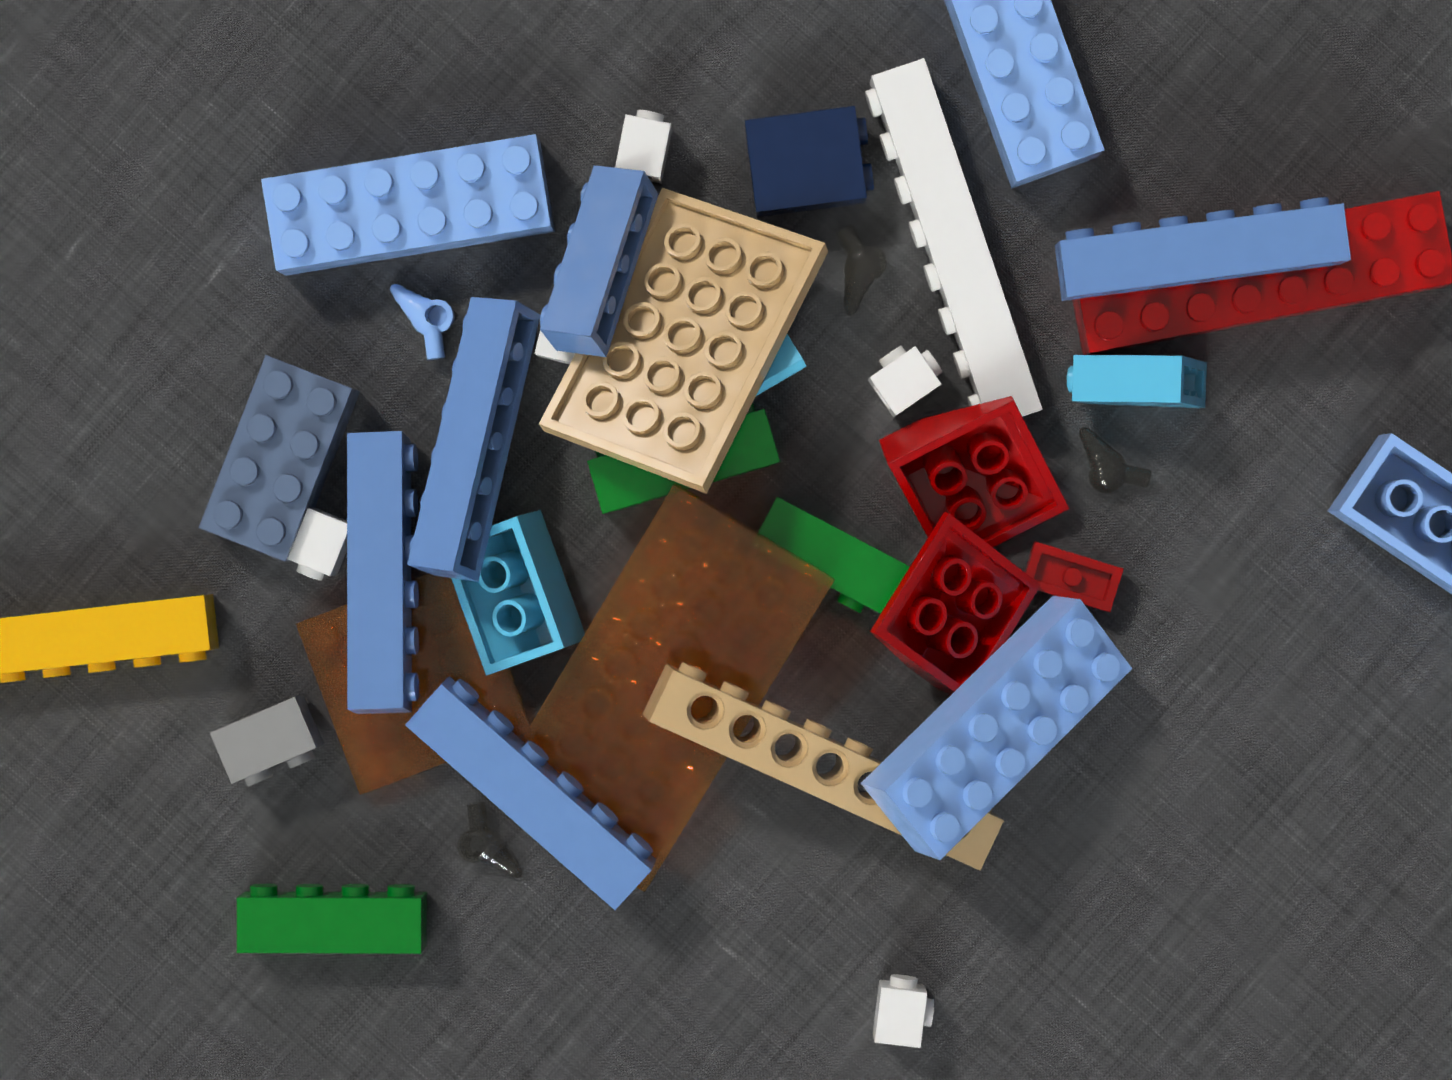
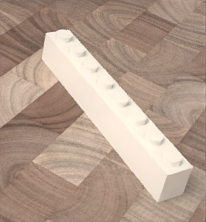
M925 58L872 75L870 80L871 89L865 91L866 100L873 118L881 116L886 133L880 134L879 137L887 161L896 160L901 176L894 178L895 186L902 205L907 203L911 205L915 220L909 222L910 231L916 247H925L930 264L923 266L927 282L932 292L940 291L945 307L938 309L939 317L945 334L950 335L954 333L959 351L953 353L957 371L961 379L969 377L974 395L967 397L969 406L1012 396L1022 417L1043 410Z

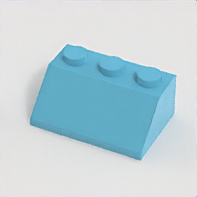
M541 510L519 515L491 526L479 582L451 578L486 676L587 640Z

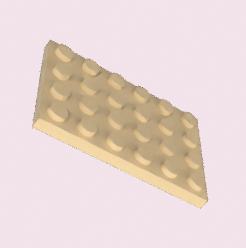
M662 188L650 219L607 357L575 353L539 422L540 427L544 432L707 494L828 253L826 244Z

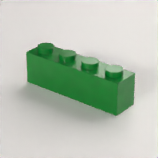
M752 403L713 482L780 463L765 409L755 411L754 404ZM596 451L597 458L587 460L602 514L693 489Z
M776 497L751 545L759 550L755 557L759 561L779 571L783 563L800 571L796 580L819 592L824 584L840 592L836 601L859 613L862 612L864 606H867L881 614L910 567L779 497Z
M277 884L250 885V891H245L237 897V953L421 954L427 947V892H415V885L394 884L387 886V892H369V885L347 884L341 886V892H324V885L300 884L296 885V892H278Z

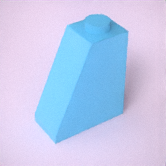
M1074 355L1073 366H1070L1067 372V388L1069 393H1072L1073 402L1084 404L1205 408L1207 362L1185 356Z

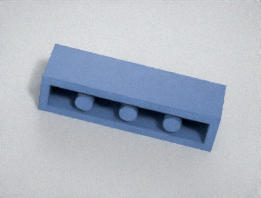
M594 165L589 182L585 183L582 188L581 206L575 223H572L569 227L567 234L568 245L562 263L558 264L554 273V288L549 303L543 307L540 316V330L556 351L607 357L658 198V192L645 171Z

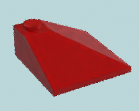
M1012 396L922 418L879 440L887 464L927 537L933 531L942 514L947 512L990 546L995 547L1070 509Z
M944 512L870 632L908 668L938 690L951 695L1008 640L1041 585L950 513Z

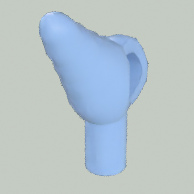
M392 284L390 292L395 301L400 305L414 329L424 335L427 360L445 358L442 333L447 331L455 320V313L452 307L446 301L440 299L431 300L406 289L400 284Z

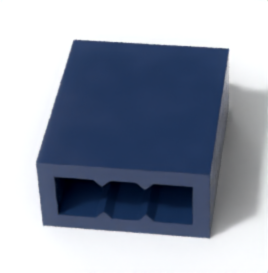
M855 106L745 120L756 217L864 204L867 199L866 191L874 190L871 163H862L860 148L862 145H868L865 117L857 118Z

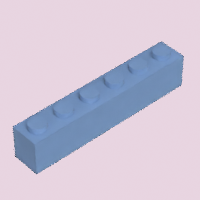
M1328 197L1300 201V209L1282 211L1281 203L1253 207V215L1235 217L1234 210H1222L1207 213V221L1188 224L1187 216H1176L1160 219L1159 228L1141 230L1140 222H1131L1112 226L1113 234L1094 236L1093 228L1065 232L1066 240H1060L1055 245L1062 301L1341 265L1351 260L1344 203L1329 205Z
M471 297L467 314L463 320V332L457 357L452 366V378L447 399L442 408V420L436 445L431 454L430 471L425 491L421 496L420 513L415 534L410 542V555L407 563L411 567L434 576L479 582L541 316L516 300Z
M403 431L347 433V710L356 714L412 712V701H418L419 698L418 674L412 673V654H418L419 633L416 626L412 627L411 608L418 607L419 589L417 581H411V566L407 565L410 555V542L414 536L411 535V517H417L418 515L416 489H411V472L417 471L418 452L416 444H411V440Z
M449 676L405 726L611 908L616 910L652 871L656 858L651 855L653 853L652 847L638 834L632 833L629 835L616 824L619 821L617 816L606 805L600 802L595 805L582 794L584 791L583 786L572 775L565 771L560 774L547 763L549 757L542 748L532 741L525 743L512 732L514 729L513 724L497 710L489 712L477 701L479 695L473 687L461 679L454 681Z

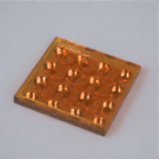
M426 574L411 580L417 581L419 589L418 607L411 608L412 627L416 626L419 633L418 654H412V673H417L419 678L418 701H412V712L356 714L347 710V604L296 623L360 795L447 763L405 724L449 676L454 681L461 679L473 687L479 695L477 701L489 712L497 710L508 718L514 726L512 732L518 736L532 730L510 668L486 676L451 578Z

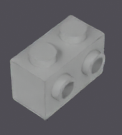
M303 694L210 732L231 784L244 779L247 787L272 777L273 774L270 767L287 761L291 769L314 759L315 755L312 750L324 744Z

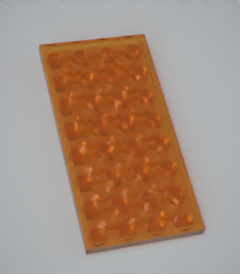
M676 483L672 486L522 739L525 743L532 741L542 748L549 757L547 763L558 773L561 774L565 771L577 779L584 788L582 794L596 805L600 802L612 810L619 820L616 824L627 834H638L652 847L653 853L651 855L656 858L652 871L637 886L643 892L647 890L727 756L653 724L644 717L645 707L666 663L679 669L682 662L688 663L708 673L705 678L706 682L721 688L724 681L732 683L749 692L746 700L759 705L835 580L833 577ZM701 696L693 702L691 707L692 717L702 718L710 713L713 705L711 697ZM751 715L741 716L735 721L733 726L734 736L740 737L751 719Z

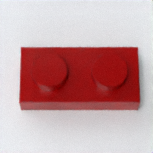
M1034 541L1025 573L1041 585L1038 591L1054 596L1081 599L1087 606L1111 612L1124 568Z

